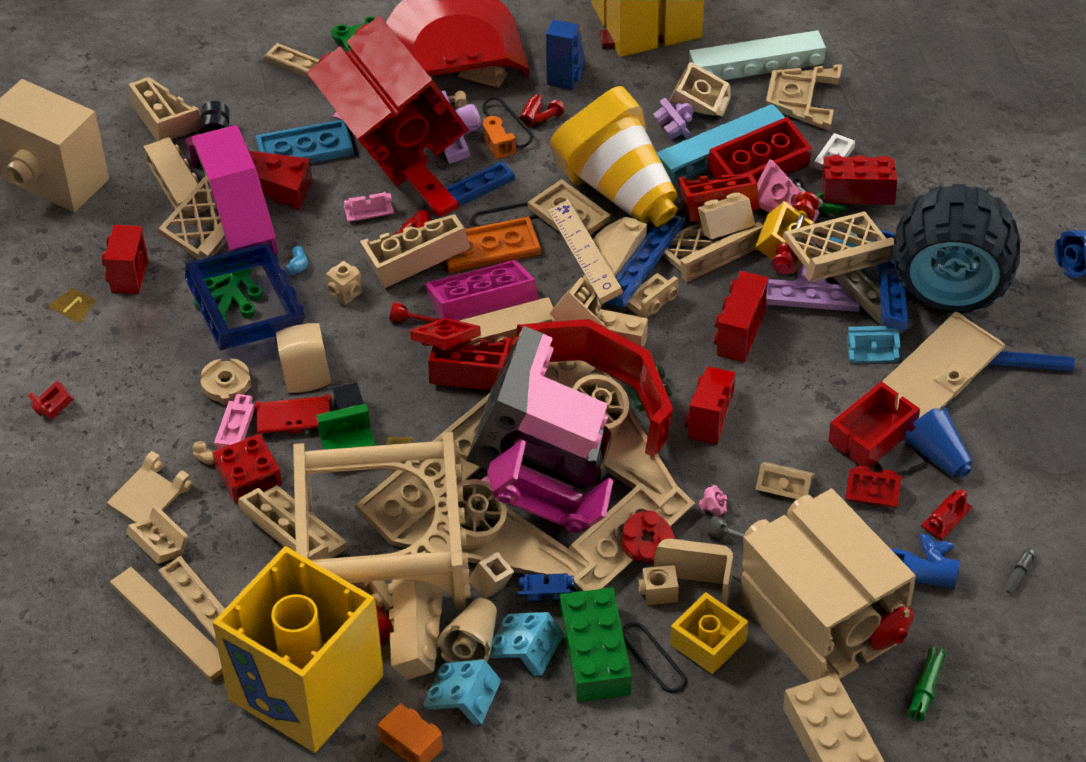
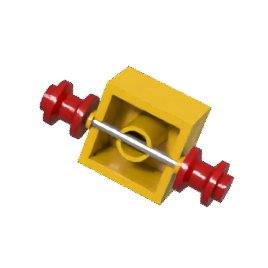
M803 191L798 193L793 206L784 201L767 215L755 248L772 259V267L780 274H794L798 271L801 261L784 240L783 234L785 231L814 223L811 220L815 216L819 199L811 192ZM806 252V255L811 259L812 255Z

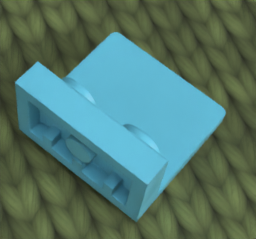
M549 612L507 614L493 638L490 658L520 657L534 676L542 675L564 633Z

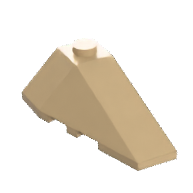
M624 217L602 228L593 238L594 243L615 277L645 239L647 224L633 218ZM584 274L583 279L590 285Z

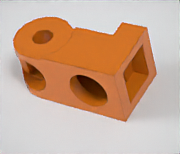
M486 117L483 120V137L493 157L499 159L516 154V138L513 132L506 134L500 117Z

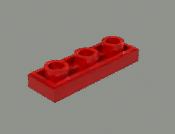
M422 162L402 171L404 180L438 218L459 209L457 200Z

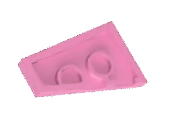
M769 159L757 183L759 207L770 213L784 201L793 206L797 194L801 191L777 164ZM817 209L815 210L814 218L811 220L814 223L820 213Z

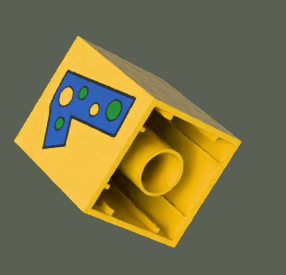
M287 546L265 566L213 621L228 700L314 753L318 751L384 676L375 597Z

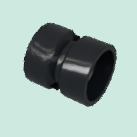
M209 101L202 105L199 134L229 127L230 109L226 104L219 101Z

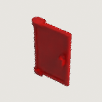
M330 394L320 397L270 402L255 401L258 434L284 431L291 434L301 433L304 429L318 428L316 415L330 411L332 400Z

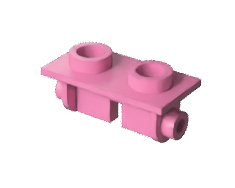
M386 192L369 195L370 200H366L365 196L348 198V201H344L347 221L352 222L394 214L391 204V193L386 194Z

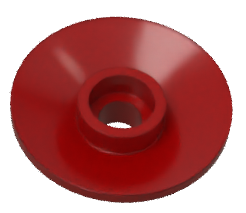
M901 606L894 609L893 612H889L881 619L880 624L869 639L870 646L873 649L883 650L894 644H900L907 638L908 630L914 620V611L910 607H907L910 611L909 618L904 615L906 607Z

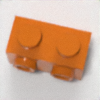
M401 703L377 724L379 741L407 762H430L443 750L442 733L439 728L434 724H428L421 719L414 709H408Z

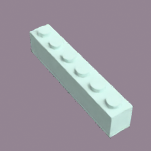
M817 30L689 50V62L694 63L722 80L772 73L774 70L823 65L826 47Z

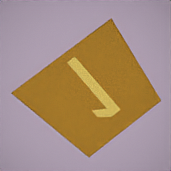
M72 288L47 306L80 323L96 299Z

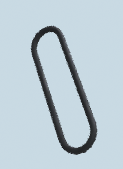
M492 96L486 99L482 106L484 114L487 117L491 116L486 111V105L491 100H498L530 134V138L525 144L519 145L516 143V147L524 148L532 142L533 133L500 97Z
M528 202L476 212L471 218L472 223L476 227L484 226L475 222V218L478 215L526 206ZM537 215L529 216L530 219L539 218Z
M638 622L626 624L622 628L624 642L665 691H681L686 685V677L644 625ZM637 626L645 632L681 676L682 684L679 687L669 688L664 685L626 638L625 631L627 628Z

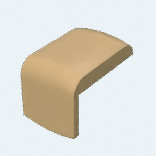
M319 323L298 324L276 332L278 351L288 393L312 391L332 384Z
M665 539L659 543L655 552L654 567L675 565L676 575L679 579L723 584L722 604L728 607L733 553L730 548L723 545L677 539Z

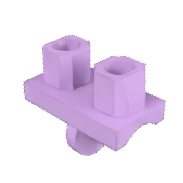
M666 98L660 100L662 108L653 113L660 126H663L670 120L672 121L663 127L669 138L673 140L681 134L685 139L691 136V133L686 128L685 121L690 122L692 120L693 107L689 103H678L675 110Z

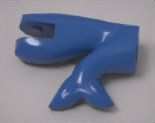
M920 533L921 545L927 560L908 551L891 548L900 560L916 575L915 583L955 590L961 561L942 556L955 547L953 543L948 541L935 542L929 535Z

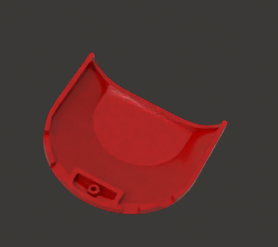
M403 0L391 12L386 22L430 77L492 66L513 67L522 71L524 77H529V66L515 20L509 9L500 0Z

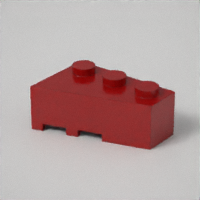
M752 174L722 175L721 180H708L707 176H700L698 181H686L685 177H678L680 201L684 205V210L690 222H701L698 207L705 206V202L727 199V195L732 193H740L748 197L752 211L760 209L757 182Z
M706 366L703 376L700 375L698 378L695 394H693L685 420V427L689 428V439L718 444L735 390L736 372Z

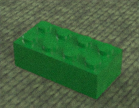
M614 588L560 594V615L576 701L584 702L631 695L632 676Z

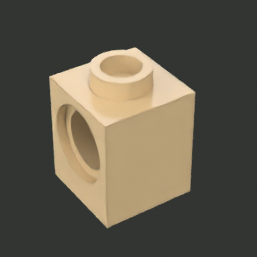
M675 565L643 568L642 579H638V590L640 596L644 595L646 606L678 602L679 586Z

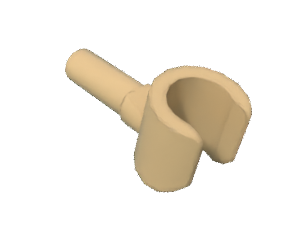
M457 91L455 96H447L449 102H455L457 108L468 105L466 94L463 91Z

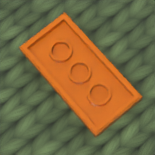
M528 216L465 229L470 249L446 259L445 263L450 274L541 255V247Z

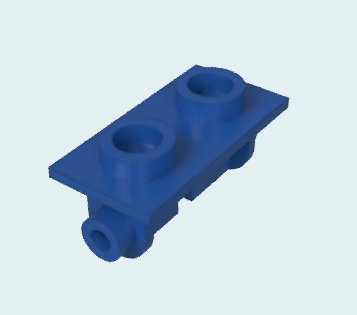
M568 573L549 574V584H545L544 574H525V577H520L519 581L520 588H524V591H518V595L526 598L527 602H541L542 597H552L553 601H560V594L573 592L570 590V586H574V576Z

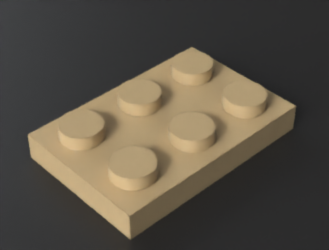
M562 179L528 202V209L558 232L559 230L548 210L567 200L571 202L590 235L611 221V215Z

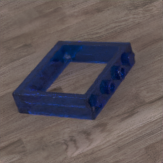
M268 243L186 263L185 280L220 351L274 337L277 331L303 324V319L306 318L303 312V305H299L294 287H290L287 281L286 271L280 268L278 256L273 254ZM262 265L286 315L228 329L204 279Z

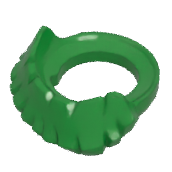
M823 192L817 193L816 196L818 198L823 197ZM823 203L822 207L817 208V210L824 213L842 214L847 208L844 204L831 205Z

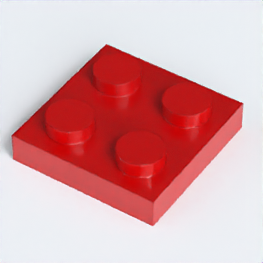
M442 318L410 330V340L421 342L423 346H437L439 350H451L457 344H466L471 342V339L481 336L480 326L449 318Z

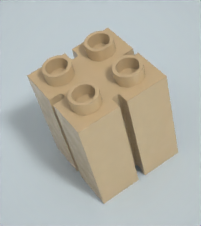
M832 488L814 499L810 495L802 496L789 507L786 515L771 523L766 519L759 520L748 528L743 536L744 548L740 572L742 575L740 604L810 682L835 673L841 679L859 668V664L855 661L856 654L865 663H868L898 645L894 644L889 648L878 651L870 646L869 639L880 624L881 619L889 612H893L894 609L901 606L906 607L904 615L909 618L910 611L907 607L911 606L916 575Z

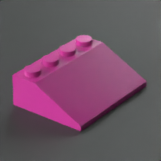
M516 260L424 283L439 319L449 318L460 321L539 300L535 279Z

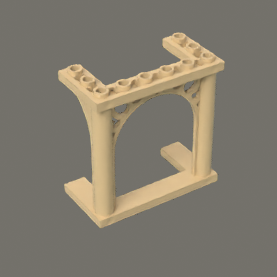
M453 432L442 433L443 441L305 451L304 443L293 444L296 552L309 559L308 511H312V491L309 474L382 468L407 472L427 486L435 502L433 522L419 541L404 550L390 554L311 561L349 583L395 579L428 582L441 587L451 595L455 603V610H464L466 608V599H471L468 555L467 553H462L461 548L467 546L466 530H460V524H465L464 508L458 507V502H463L462 485L457 486L462 481L459 442H454ZM412 465H418L420 468H414ZM429 467L439 472L432 477L425 475V471ZM441 481V488L435 487V483ZM444 504L445 507L440 508L439 505ZM444 525L445 532L439 531L438 526ZM432 538H440L447 545L443 549H437L429 541ZM425 548L428 553H425V551L418 553V550Z

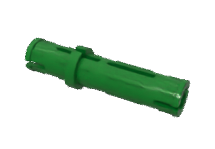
M933 646L929 648L918 685L912 691L913 700L907 715L910 719H913L915 712H918L915 719L917 722L925 720L928 705L935 696L933 690L946 656L943 649H940L939 655L936 656L938 647Z

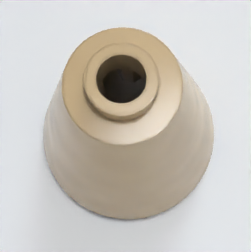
M484 598L475 599L441 632L437 641V647L440 646L441 656L447 663L483 659L488 662L491 655L497 609L491 601Z

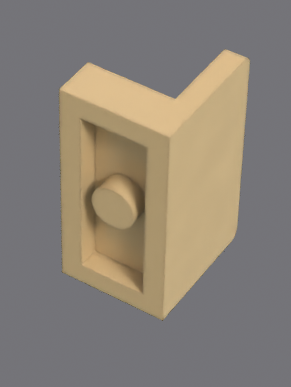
M764 462L760 466L755 490L798 499L809 495L811 481L814 479L815 473Z

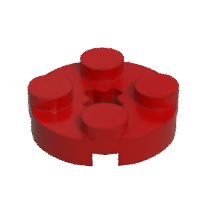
M649 510L636 513L627 519L621 530L620 542L623 551L632 560L654 564L655 552L659 543L665 539H675V536L666 520L660 517L657 512ZM643 533H647L652 537V543L641 539Z

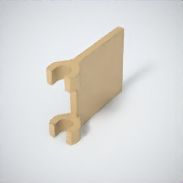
M151 451L146 456L141 468L107 502V505L133 523L149 519L151 510L154 507H159L164 511L178 495L189 491L193 483L188 480L190 475L183 470L176 475L173 483L157 474L163 467V463L158 461L160 456Z

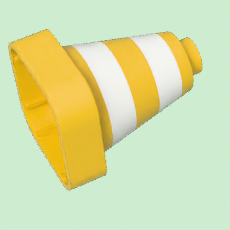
M623 86L614 87L605 92L561 125L553 134L550 140V147L555 163L573 185L588 183L634 219L645 224L652 222L655 227L664 225L676 214L678 209L673 203L677 197V192L646 133L642 108Z

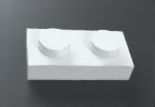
M834 133L815 159L814 168L823 171L824 157H830L831 155L848 157L854 149L855 141Z

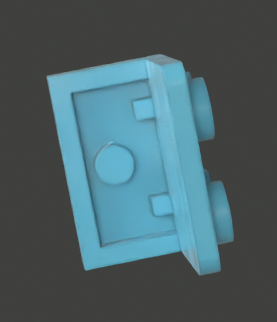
M484 659L444 663L438 669L423 705L427 710L459 708L473 725L482 724L501 683V679Z

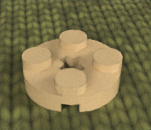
M229 358L230 361L222 362L221 359H217L203 368L200 382L202 391L208 398L219 401L222 405H228L229 401L235 400L237 394L244 395L250 389L251 380L248 367L240 360ZM222 378H223V379H228V378H230V380L227 381V382H221V379H222Z

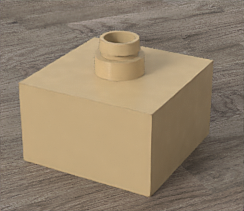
M21 79L0 98V171L2 179L75 213L109 180L95 111Z

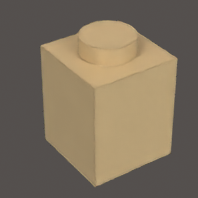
M496 552L477 564L469 577V581L484 599H487L504 589L514 570Z

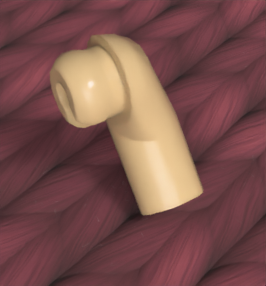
M204 441L194 443V457L205 464H214L212 455L214 451L207 449Z

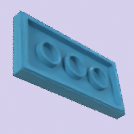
M343 120L255 135L259 152L310 158V163L354 155L348 128Z

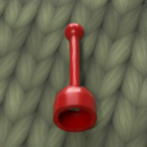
M393 302L389 321L396 323L403 322L407 317L427 322L439 320L409 313L405 305Z

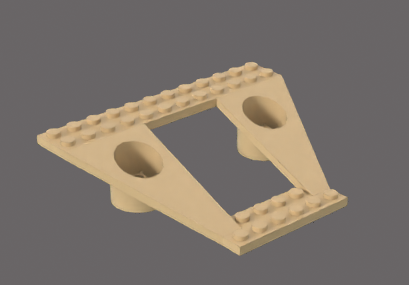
M584 361L549 362L544 377L607 403L605 415H608L605 426L609 429L611 436L609 443L602 448L591 449L586 459L590 462L594 460L601 462L610 475L633 490L610 509L604 519L591 526L571 544L569 549L507 508L506 504L499 502L493 495L490 483L478 479L468 480L482 468L466 461L487 403L488 394L442 432H453L454 442H459L462 481L457 486L462 485L463 502H458V507L464 508L465 524H460V530H466L462 527L463 525L471 528V531L466 530L467 546L461 547L462 553H467L468 562L478 564L480 561L498 552L514 572L529 575L544 574L546 579H549V574L568 573L574 576V586L572 587L578 592L603 589L634 561L623 551L620 542L621 530L629 517L639 512L653 510L672 527L694 506L695 502L676 485L658 454L653 458L645 453L647 435L629 408L627 393L618 382L613 380L610 375ZM442 433L433 441H443ZM412 465L414 468H420L418 465ZM431 467L425 471V475L428 477L439 473ZM397 470L359 501L354 509L390 545L408 548L419 541L430 528L435 515V502L430 490L422 481L407 472ZM441 481L435 483V487L441 488ZM441 504L439 505V507L444 508L445 505ZM485 518L492 520L493 528L485 521ZM444 525L438 526V530L445 532ZM480 526L485 530L476 532V528ZM643 533L641 539L652 543V537L647 533ZM432 538L429 541L437 549H443L447 545L440 538ZM421 548V549L418 550V551H420V552L425 551V553H428V552L425 550V548Z

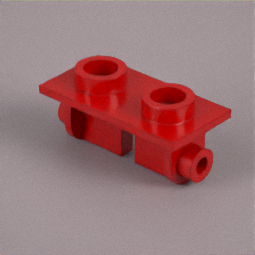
M962 489L955 490L923 522L921 527L943 540L973 508V506L966 503L967 493Z

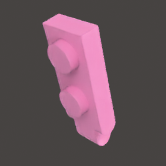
M237 394L234 401L228 402L214 442L215 449L219 450L222 447L245 439L255 410V405L252 404V396Z

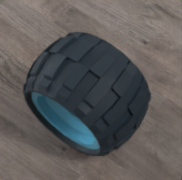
M953 184L946 187L938 186L929 189V193L925 195H919L912 201L904 216L901 217L894 237L893 260L903 288L907 294H911L916 298V302L944 313H972L974 310L985 309L993 305L998 297H1003L1012 284L1020 264L1021 238L1012 213H1010L1006 204L999 197L990 195L989 191L980 187L974 188L965 186V184Z

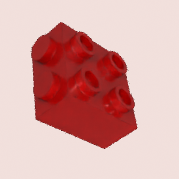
M260 434L245 438L242 441L212 452L215 469L234 504L238 503L240 497L257 488L265 492L277 485H282L280 468Z

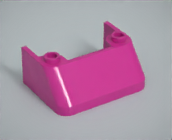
M523 440L505 451L489 465L488 478L492 492L501 503L511 504L565 527L572 533H581L606 517L613 480L610 478L582 495L520 468L526 442Z

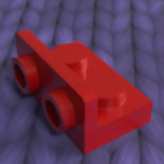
M856 466L855 469L850 468L845 501L897 508L902 476L897 475V472L892 470H881V473L872 472L871 468L865 466Z

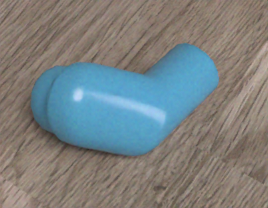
M296 246L292 249L294 258L285 267L286 272L290 276H295L296 273L302 272L308 266L307 257L301 246Z

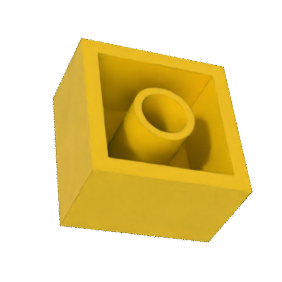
M705 592L671 625L670 645L711 674H714L747 641L748 621Z

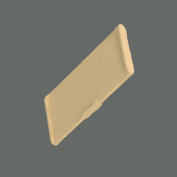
M954 312L882 381L899 393L895 414L897 415L899 399L902 396L920 408L919 418L934 408L940 411L941 406L944 407L951 399L956 397L1005 348V344L962 314Z

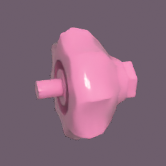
M713 485L705 489L704 497L700 500L699 506L702 511H709L717 517L727 512V496L723 494V491L719 490L717 485Z

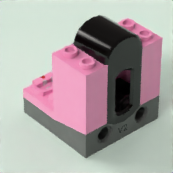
M523 326L492 386L466 461L488 470L493 460L523 440L526 442L520 468L571 490L574 486L588 487L594 485L600 480L612 441L611 432L605 425L608 419V415H605L607 403L544 377L554 349L550 347L552 337Z

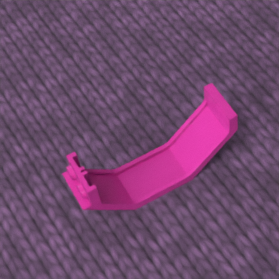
M238 125L186 138L185 141L192 168L197 166L196 163L201 162L210 184L226 238L230 261L241 258L251 262L278 254L276 236L256 167Z

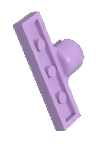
M445 90L442 91V94L445 96V98H446V99L448 100V102H449V99H448V97H447V94H446ZM468 104L455 110L469 129L465 134L480 130L482 122L474 104ZM464 135L444 150L449 164L471 156L464 140Z
M802 262L798 266L797 280L769 279L767 305L859 312L860 304L841 285L830 284L826 281V278L810 282L805 276L807 269Z

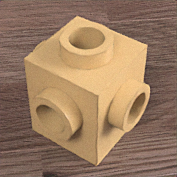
M342 261L326 273L328 293L342 304L346 305L362 293L361 273L355 266Z

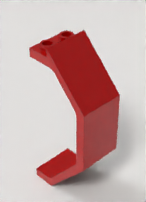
M590 319L517 324L516 336L510 343V350L513 348L523 326H526L552 337L550 347L554 349L549 362L584 361L634 388L650 421L645 453L653 458L667 442L673 407L649 350Z

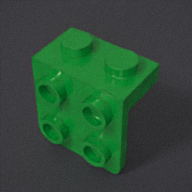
M366 404L316 415L323 450L376 446L370 428L369 411Z

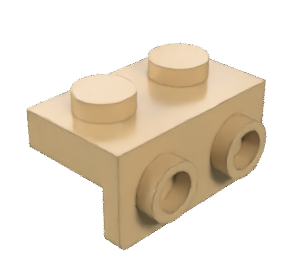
M656 273L640 285L626 304V307L642 318H647L651 314L657 313L663 305L674 300L678 295L679 279L674 276L667 280Z
M159 507L152 508L149 519L128 525L126 532L157 564L176 559L179 556L182 557L188 535Z

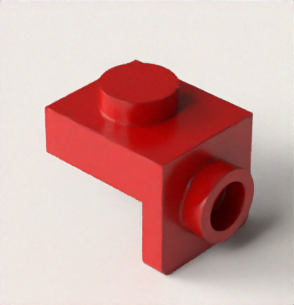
M58 380L40 397L32 392L28 395L33 402L31 408L39 416L44 414L52 420L74 400L65 386Z

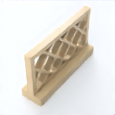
M206 176L158 230L159 234L197 258L196 264L202 268L209 263L226 243L220 218L215 216L214 209H217L215 203H212L211 195L213 194L208 187ZM206 195L208 203L196 204L195 197ZM209 209L211 217L199 218L198 210ZM193 210L195 218L183 219L181 212ZM213 223L214 230L203 232L201 224ZM196 224L198 232L186 233L184 225ZM173 225H180L181 233L173 234L167 228ZM200 238L201 245L196 249L188 243V239Z
M865 211L788 230L783 234L784 240L806 267L807 272L805 276L810 282L890 262L893 258V237L886 239ZM862 221L867 227V229L854 225L853 223ZM835 227H841V228L847 229L848 231H847V234H846V233H843V232L834 230L833 228H835ZM850 231L864 235L863 239L849 235ZM820 232L826 234L827 238L813 235V233ZM830 236L844 240L843 244L829 240ZM868 236L876 239L877 241L870 242L865 239ZM800 237L806 239L807 242L804 244L796 241L794 238ZM809 242L823 245V249L810 246ZM846 242H850L859 246L849 247L845 244ZM829 247L838 251L831 253L825 251V249ZM806 252L817 255L818 257L809 259V257L806 255Z
M698 222L679 231L671 245L677 246V248L666 249L663 257L681 271L682 279L688 283L756 250L755 246L763 225L757 222L755 226L715 238L711 241L701 240V237L707 236L704 235L701 222ZM688 236H697L696 240L684 239ZM690 246L693 247V250H684L681 247Z

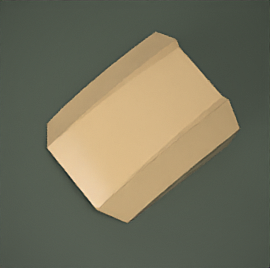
M689 62L678 80L669 102L675 105L678 103H689L693 107L694 112L712 116H723L731 99L730 84Z

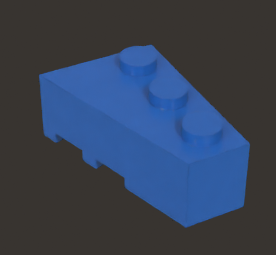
M552 20L546 33L547 85L573 90L576 81H580L582 68L586 60L582 35L580 34L578 24Z

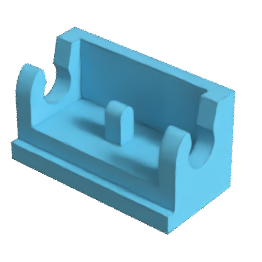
M889 326L848 327L847 350L849 364L899 362V329Z

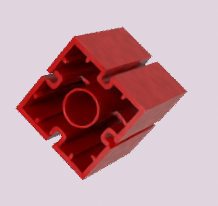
M379 15L369 24L359 27L354 36L346 41L351 47L348 52H344L341 47H338L335 51L325 54L307 74L394 185L398 187L405 181L402 177L403 170L420 162L424 165L430 162L423 153L425 148L429 147L437 156L467 133L469 129L431 77Z

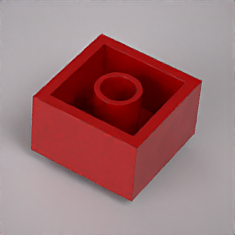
M113 225L111 234L107 236V250L102 253V266L106 267L105 280L110 285L111 293L140 294L149 260L142 226Z

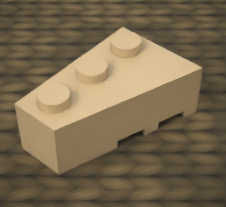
M150 77L128 84L131 106L157 141L168 137L172 140L199 130L200 116L197 107L188 106L184 103L183 98L179 96L177 98L169 93V89Z
M582 277L562 296L549 313L552 316L553 322L590 319L605 327V323L600 321L603 318V313L598 312L601 308V302L593 288Z

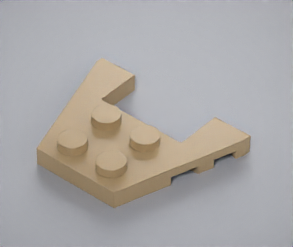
M833 65V68L830 69L816 66L814 70L801 71V68L772 71L766 106L773 104L782 114L830 130L833 110L811 107L815 82L839 85L842 65Z

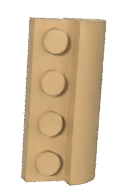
M278 485L265 492L257 488L239 498L238 507L244 515L283 547L287 546L296 552L294 498ZM308 511L309 560L331 559L347 549V541Z

